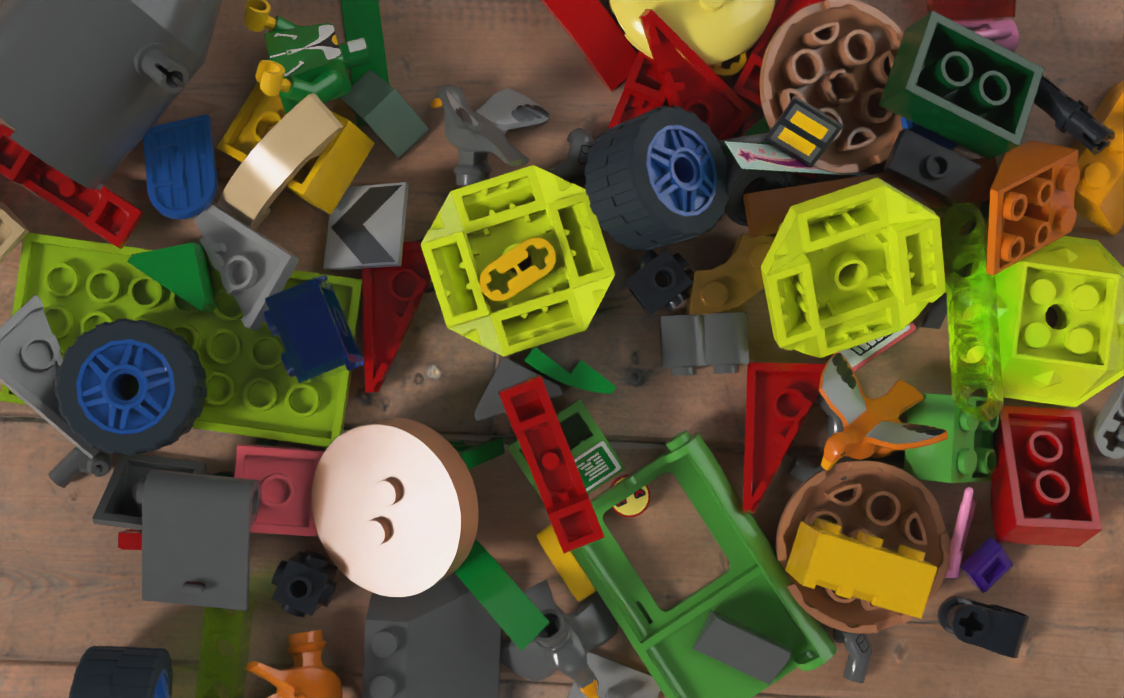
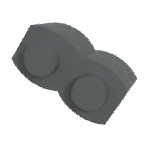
M747 312L659 317L662 368L671 367V376L697 375L696 366L713 365L714 374L739 373V364H749Z

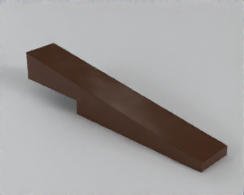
M996 157L970 160L980 165L981 168L964 206L990 201V189L998 172ZM888 172L743 195L750 238L777 235L779 225L784 221L790 207L876 177L933 211L955 208L956 206Z

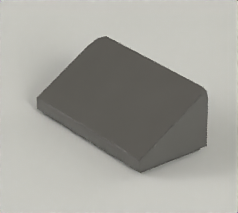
M710 610L692 647L700 653L769 685L792 655V651L786 644L713 610Z

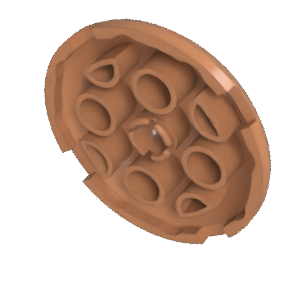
M825 0L811 4L794 13L778 28L766 49L762 61L759 80L760 99L769 128L771 129L794 96L843 125V128L813 165L814 167L828 172L848 174L865 170L888 159L899 131L903 130L901 116L879 106L903 37L901 29L877 8L857 0ZM830 80H833L838 86L839 93L837 99H835L836 95L832 91Z
M853 460L835 464L830 471L822 469L807 479L795 491L780 518L776 537L777 560L785 570L800 522L803 521L814 525L816 518L841 525L840 534L855 538L857 532L861 531L884 539L882 547L893 551H898L900 544L926 553L924 557L926 562L938 567L925 606L926 608L936 596L946 576L949 565L950 538L949 533L946 532L938 502L919 480L904 470L889 464L870 460ZM843 476L847 477L846 480H840V479H841ZM787 573L792 581L787 588L797 603L816 620L834 629L856 634L878 633V630L886 629L899 623L905 624L914 618L910 615L874 606L871 602L853 596L851 599L835 594L836 591L816 585L815 589L802 586Z

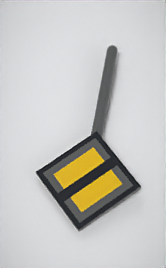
M794 96L768 133L718 141L721 144V149L728 148L724 141L742 143L769 142L812 168L843 128V125Z

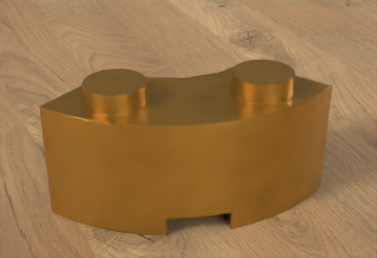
M743 233L736 238L731 254L722 265L712 270H699L691 273L689 278L693 284L687 289L689 297L686 299L684 315L720 313L735 308L755 296L764 287L761 265L775 237L750 238L749 234Z

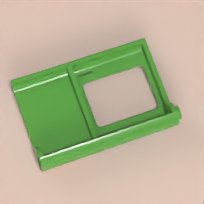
M685 430L666 442L668 450L590 500L605 537L574 549L571 552L666 698H752L797 667L801 671H810L825 664L835 655L837 647L821 622L807 613L791 595L787 586L792 581L777 560L776 552L751 513L743 512L742 499L699 433L690 435ZM664 473H672L729 561V568L726 572L668 610H662L658 607L603 521V515L607 510ZM710 610L716 611L789 647L792 655L770 685L692 648Z

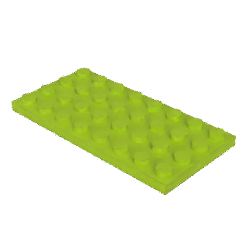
M29 232L23 238L12 316L32 297L37 295L42 301L44 314L52 334H55L60 346L59 351L63 359L65 357L63 355L69 346L72 347L81 334L96 328L95 326L98 324L115 322L116 319L142 320L166 327L172 330L174 334L181 335L186 339L189 346L198 353L200 363L205 368L207 397L204 398L203 411L200 417H197L193 423L194 426L192 428L329 447L335 439L343 434L363 298L362 279L293 270L259 331L244 326L241 320L244 317L235 297L229 295L222 284V276L213 267L209 258L208 261L217 301V307L213 313L200 311L127 262L132 254L152 250L124 246L121 249L113 244ZM133 377L129 383V392L131 396L135 397L139 391V382L136 377ZM2 384L0 401L27 405Z

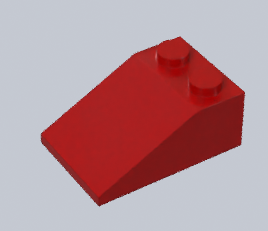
M998 405L999 424L994 431L993 445L997 455V464L992 473L990 500L996 542L1081 546L1102 531L1081 410Z

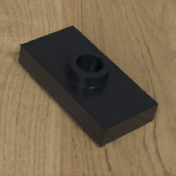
M905 128L899 131L883 170L956 207H960L966 204L981 166Z

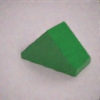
M192 242L132 254L127 261L200 311L213 313L217 307L208 256L202 245Z

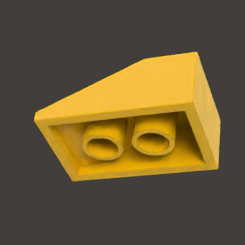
M257 82L216 148L242 163L264 136L286 115L279 94L276 96L264 94L260 88V83ZM332 111L331 113L344 127L319 156L309 159L284 188L330 215L335 210L375 144L373 140L350 120Z

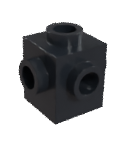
M668 249L657 255L654 250H651L633 264L637 272L624 281V285L646 314L650 316L663 306L670 312L689 297L685 289L693 284L688 277L693 271L678 252L672 256ZM656 274H661L666 278V287H660L656 284Z
M299 551L289 558L288 562L282 560L278 565L271 584L277 586L272 599L282 603L281 608L289 614L298 617H305L306 614L313 616L321 606H329L338 586V583L333 581L338 567L329 564V560L312 551H304L303 553ZM296 580L305 582L307 590L295 586Z

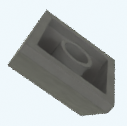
M503 357L474 411L476 421L506 412L498 391L540 374L507 357ZM541 375L550 398L562 395L559 384Z
M122 453L92 518L93 523L142 530V504H138L136 500L139 480L142 477H146L152 469L206 475V463L142 454L125 455Z

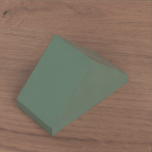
M371 69L352 86V90L348 94L340 97L341 101L399 159L429 132V128L401 95Z

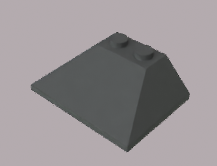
M455 572L434 586L415 595L388 597L372 593L365 619L362 698H499L502 628Z

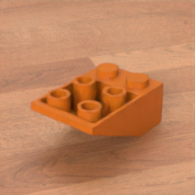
M1030 140L1005 153L990 189L987 274L993 276L1072 231L1076 221V210L1074 208L1075 188L1080 178V170L1077 167L1079 150Z

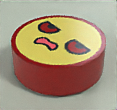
M629 474L617 477L611 483L610 487H612L613 485L627 477ZM645 485L619 502L612 509L624 517H635L642 514L650 503L651 495L648 485Z

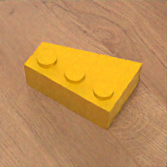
M820 518L815 519L814 525L803 521L800 522L785 571L802 586L815 589V586L818 585L836 591L835 594L841 597L851 599L853 596L871 602L874 606L922 619L938 568L924 560L925 552L901 544L898 551H893L882 547L884 539L861 531L857 532L856 538L840 534L841 525Z

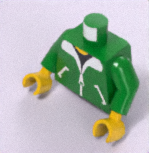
M247 0L244 9L245 26L254 32H260L264 28L269 30L268 33H264L269 60H261L259 62L255 78L260 83V88L264 94L268 96L279 94L286 114L312 93H315L324 104L348 94L352 87L347 69L371 63L364 37L339 44L333 24L323 23L298 26L278 15L275 18L270 17L271 6L266 0Z

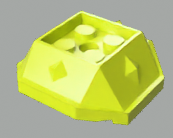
M535 165L450 191L431 228L421 242L423 254L447 328L503 357L586 331L615 276L598 219L590 207V200L588 195H586V189ZM542 238L554 247L556 263L553 269L512 298L505 301H494L482 292L480 275L483 269L525 240ZM534 245L530 246L527 252L531 257V266L535 265L539 270L545 268L547 265L544 258L549 255L548 250L545 247L537 250ZM497 269L493 270L490 273L493 280L488 284V287L491 291L499 289L503 294L507 293L510 290L507 282L518 274L510 270L500 274Z
M877 177L791 206L784 221L779 225L777 235L761 265L773 336L778 346L791 351L794 349L806 355L822 358L903 330L918 317L928 302L934 303L946 292L941 225L937 214L932 209Z
M1063 236L994 276L986 273L987 249L975 258L964 282L956 350L977 378L978 384L986 396L1077 407L1124 376V267L1098 240ZM1049 307L1056 311L1058 317L1057 323L1053 328L1047 324L1045 317Z

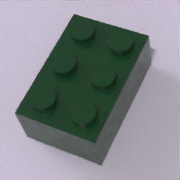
M931 11L905 29L879 106L984 158L991 159L1020 146L1044 68Z

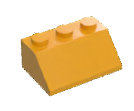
M1124 80L1110 88L1093 114L1098 121L1115 132L1114 139L1110 140L1106 137L1111 142L1109 146L1096 155H1093L1079 140H1076L1071 147L1072 149L1079 150L1077 167L1080 170L1079 182L1075 188L1074 208L1076 212L1112 236L1117 235L1124 224Z

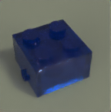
M327 275L313 278L265 298L269 310L264 311L266 323L274 336L280 335L286 350L281 353L282 362L291 378L296 376L299 383L318 382L344 370L358 368L364 363L332 283L326 282L328 280Z

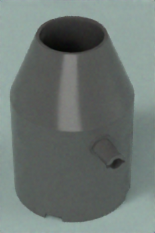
M2 0L0 2V118L15 129L10 138L70 179L89 189L94 190L96 188L100 190L204 64L222 0Z

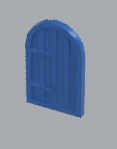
M206 114L152 126L143 137L147 191L151 204L163 216L172 219H188L202 213L211 205L217 194L218 187L211 118Z

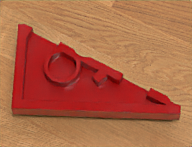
M645 9L639 16L669 107L678 106L682 107L685 111H691L710 127V131L718 140L730 139L754 111L652 9Z
M422 241L403 242L401 266L362 268L365 393L380 392L431 281L430 272L421 247Z
M749 362L747 364L743 484L744 513H755L818 398L821 374L826 364Z

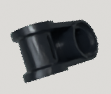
M956 596L947 598L941 603L938 609V621L945 631L955 635L957 639L965 643L982 647L1003 656L1018 658L1029 619L1028 615L1003 606L988 605ZM961 617L968 618L966 622L960 621Z

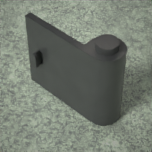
M155 469L150 470L146 477H142L139 480L136 500L138 504H142V600L247 611L249 607L251 527L256 520L260 505V481Z

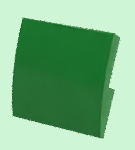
M536 347L533 348L524 360L543 374L581 390L612 394L616 389L614 384L582 360L578 361L570 373Z

